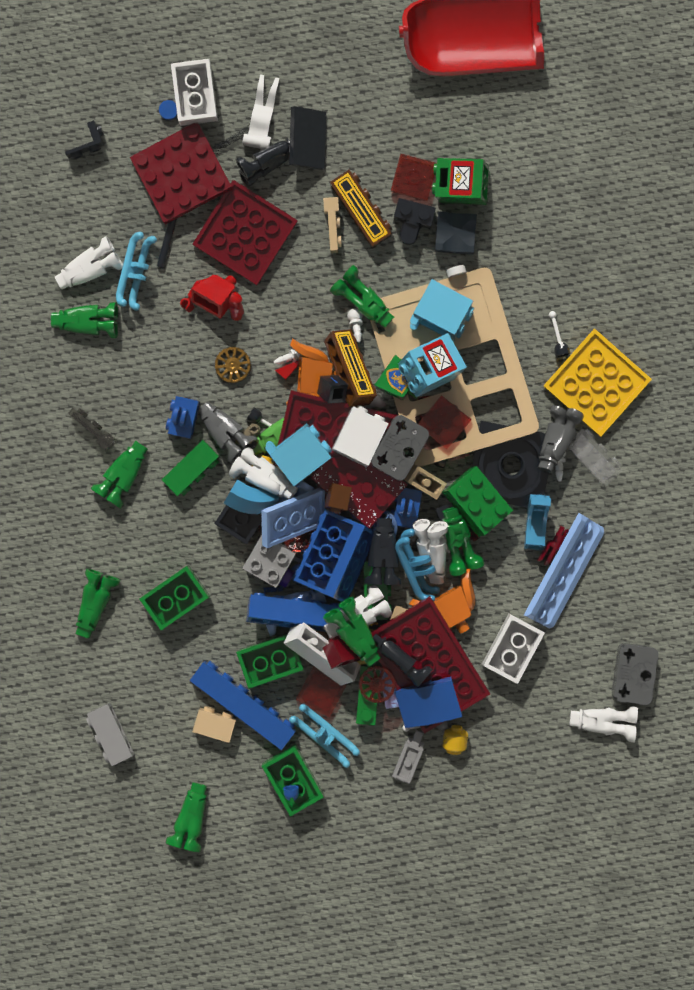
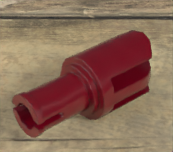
M559 526L553 540L547 541L537 561L541 563L549 547H552L544 562V565L548 566L555 552L561 547L569 530Z

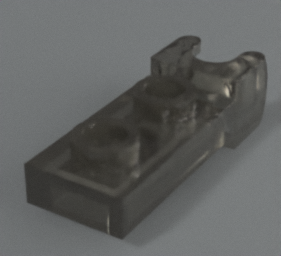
M72 408L68 412L71 417L97 438L95 442L104 450L108 451L117 441L108 431L104 430L102 432L101 429L103 427L98 422L88 420L86 418L88 414L81 408L78 410Z

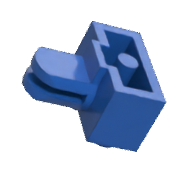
M176 396L175 400L172 399L170 411L173 412L171 419L168 418L166 423L168 434L192 439L198 414L197 411L200 405L199 401Z
M404 488L393 501L396 502L395 510L391 509V514L394 516L397 526L413 529V523L418 518L422 491Z

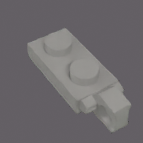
M416 729L413 738L408 737L407 741H405L392 778L410 784L424 749V743L421 742L424 734L423 731Z

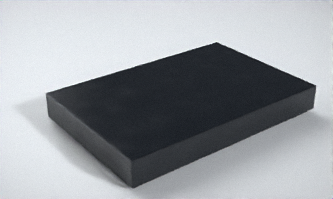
M297 106L291 107L289 165L318 170L325 169L326 112Z

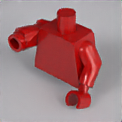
M212 275L206 279L196 281L187 294L188 298L180 301V306L183 309L185 308L187 312L193 311L194 304L220 319L228 309L230 310L231 318L235 321L241 320L245 312L241 304L242 297L236 292L235 285L237 281L231 275L225 279L218 275Z

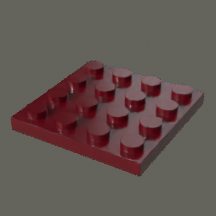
M198 122L192 123L130 157L165 225L233 189Z
M232 180L230 184L233 189L223 194L192 245L258 286L298 220L240 183Z

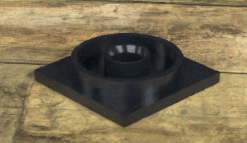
M480 421L479 432L485 434L509 426ZM536 432L474 451L471 468L477 466L507 504L528 508L530 494H545L549 472L538 469L546 433ZM508 456L517 457L521 463V468L515 475L505 473L502 468V463Z

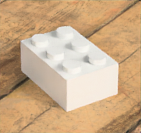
M203 59L172 63L171 70L180 126L191 125L197 122L200 124L218 121L210 60Z
M508 613L482 665L518 684L545 633Z

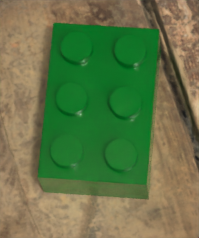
M477 466L469 468L442 492L453 507L457 506L463 519L478 537L485 536L513 511Z
M188 565L139 598V600L159 629L163 630L208 599L210 595Z
M288 633L236 651L248 689L304 670L300 655L284 644Z
M296 744L262 763L264 772L290 816L324 798V792ZM296 785L299 787V796L296 800L290 798V801H288L284 797L283 788L285 786Z

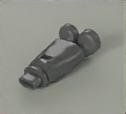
M206 402L198 409L197 412L201 415V420L213 439L222 450L228 449V461L232 465L243 452L235 444L236 441L239 442L243 449L247 447L254 449L257 446L259 440L255 436L244 435L245 429L216 406Z
M551 406L549 412L555 419V423L551 422L548 424L539 456L540 463L538 469L552 472L553 467L558 464L557 461H560L576 434L574 428L584 418L583 413L576 409L569 408L566 411L559 406Z

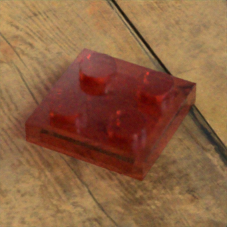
M400 154L390 192L428 201L434 179V164L437 163Z
M441 395L418 424L427 429L429 436L447 450L472 419Z
M313 666L296 700L330 718L347 684L339 685Z

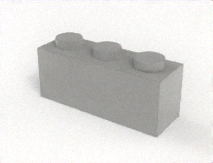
M110 702L87 714V723L90 728H94L96 732L95 740L99 746L102 745L104 749L103 757L107 763L110 762L111 766L134 755L133 749Z

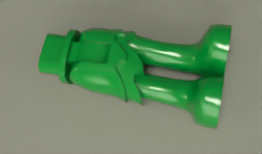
M355 265L351 266L343 275V280L339 279L331 287L330 292L335 296L341 295L345 297L367 319L375 321V324L379 323L385 328L394 319V316L389 312L390 309L386 307L370 286L368 289L358 278V268ZM344 281L355 288L363 296V300L352 292Z
M457 506L444 510L443 522H446L448 525V531L445 534L447 550H450L451 553L450 575H462L467 572L466 567L471 570L483 567L485 564L481 556L474 553L470 542L469 528L466 521L462 518V514L459 513ZM461 545L463 548L465 564L461 558V554L459 551V547Z

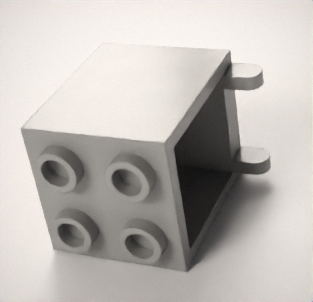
M261 535L242 569L277 588L291 562L295 560L301 564L302 560L295 556L297 552L281 543L270 548L262 546Z

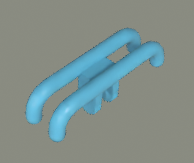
M142 232L134 233L129 240L116 291L117 304L125 307L127 301L123 296L127 279H133L129 295V306L134 311L140 309V305L136 303L141 281H146L143 271L149 268V265L145 264L151 244L157 242L155 236L145 239L138 262H132L136 244L139 239L144 238Z
M301 704L299 710L307 714L321 727L315 732L296 716L289 718L290 723L306 733L336 758L344 768H348L350 766L349 760L330 743L334 738L337 739L354 756H358L360 750L309 706Z

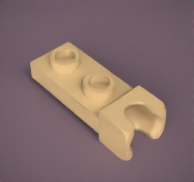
M338 197L323 198L324 214H328L330 253H338V248L342 247L341 236H337V228H340V217H336V214H339Z

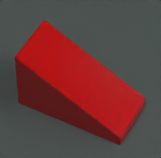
M299 360L275 371L287 380L299 366Z

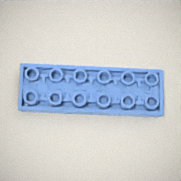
M578 513L524 616L547 628H552L556 624L604 535V528Z

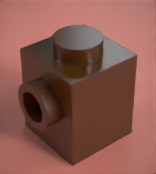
M335 483L330 484L324 508L330 509L329 512L335 514L347 511L352 487Z

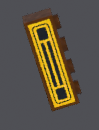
M347 170L332 180L330 186L373 249L391 237L392 233L390 231L393 229L387 220L383 221L380 217L382 212L376 204L372 205L370 202L371 196L366 188L362 189L359 185L361 181L357 174Z
M352 330L331 331L324 343L336 374L348 384L346 400L349 408L370 405L377 396L376 388L372 384L370 373L365 366L363 355L360 353Z

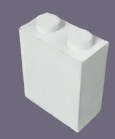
M353 406L334 443L332 451L367 467L388 423L384 422L385 418L375 414L372 416L367 413V409L361 406H357V408Z

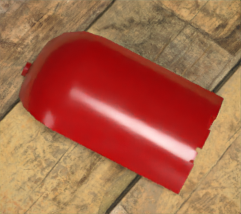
M418 0L411 3L403 12L402 26H399V38L404 40V47L410 62L416 69L428 75L457 76L544 69L542 33H540L539 25H537V23L541 22L540 0Z

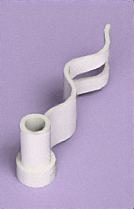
M260 75L249 133L244 134L242 145L259 148L261 151L270 147L271 137H268V131L279 78H275L266 105L263 106L264 75Z

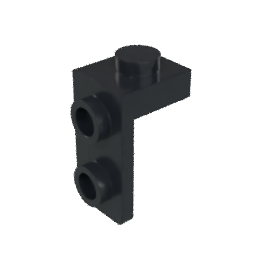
M94 120L88 122L87 125L93 141L65 151L66 156L74 160L81 158L85 152L90 151V153L101 150V147L104 146L101 137L104 136L101 125H97Z

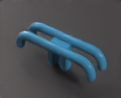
M407 529L396 542V553L416 597L422 601L431 596L432 600L435 601L434 595H426L421 591L422 589L429 594H438L440 592L439 587L429 586L423 576L436 571L435 566H419L429 563L431 557L430 555L415 557L409 544V537L413 536L415 531L414 529Z

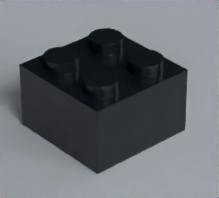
M226 505L214 524L247 545L262 523V513H243Z

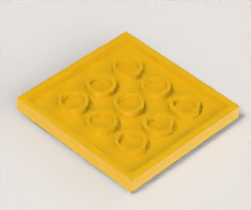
M594 328L543 387L568 409L573 408L582 412L584 415L582 421L601 437L652 379Z

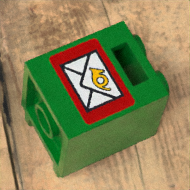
M437 158V164H434L433 170L434 175H436V183L432 185V194L435 195V198L440 203L487 205L490 171L484 159Z

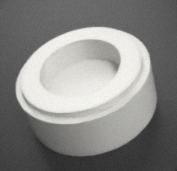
M464 265L449 268L446 271L447 276L450 278L466 273V268Z

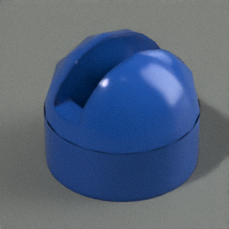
M296 785L285 786L283 788L284 797L288 801H290V798L296 800L299 796V787Z

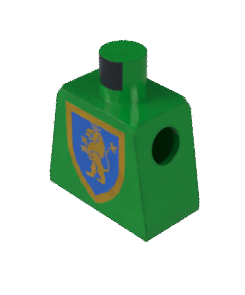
M394 355L375 383V388L400 400H404L407 394L418 399L420 396L416 397L410 391L408 381L399 371L398 363L401 359Z

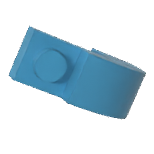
M237 480L224 504L243 513L260 514L261 510L276 505L280 497L263 489L252 488Z
M530 494L524 549H544L547 517L551 506L550 496Z

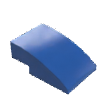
M451 677L433 682L432 680L423 682L419 687L413 685L395 690L405 728L425 726L462 717Z

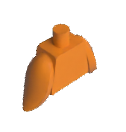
M292 338L290 346L295 352L300 354L297 391L319 396L317 391L320 376L337 375L332 370V363L329 362L328 356L323 351L301 344Z
M467 569V572L461 575V586H455L436 597L434 601L449 627L456 626L460 634L470 629L465 619L471 616V611L476 603L470 577L471 569ZM412 599L409 605L414 606L421 600Z

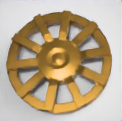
M225 348L216 357L215 370L218 376L226 382H240L250 372V358L240 348ZM229 350H233L232 357L228 353ZM236 350L242 353L238 358H235ZM223 353L226 354L227 360L221 357ZM245 356L247 361L240 362L239 360ZM218 361L225 362V365H218ZM247 364V370L241 368V365ZM218 368H226V370L221 374ZM239 370L245 372L242 377L238 373ZM228 371L230 372L229 379L223 377ZM233 373L236 374L238 379L232 380Z

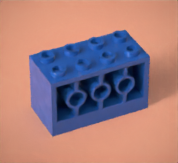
M325 509L324 513L319 517L316 531L311 535L309 547L303 553L301 565L295 571L294 581L342 602L351 595L370 552L374 531Z

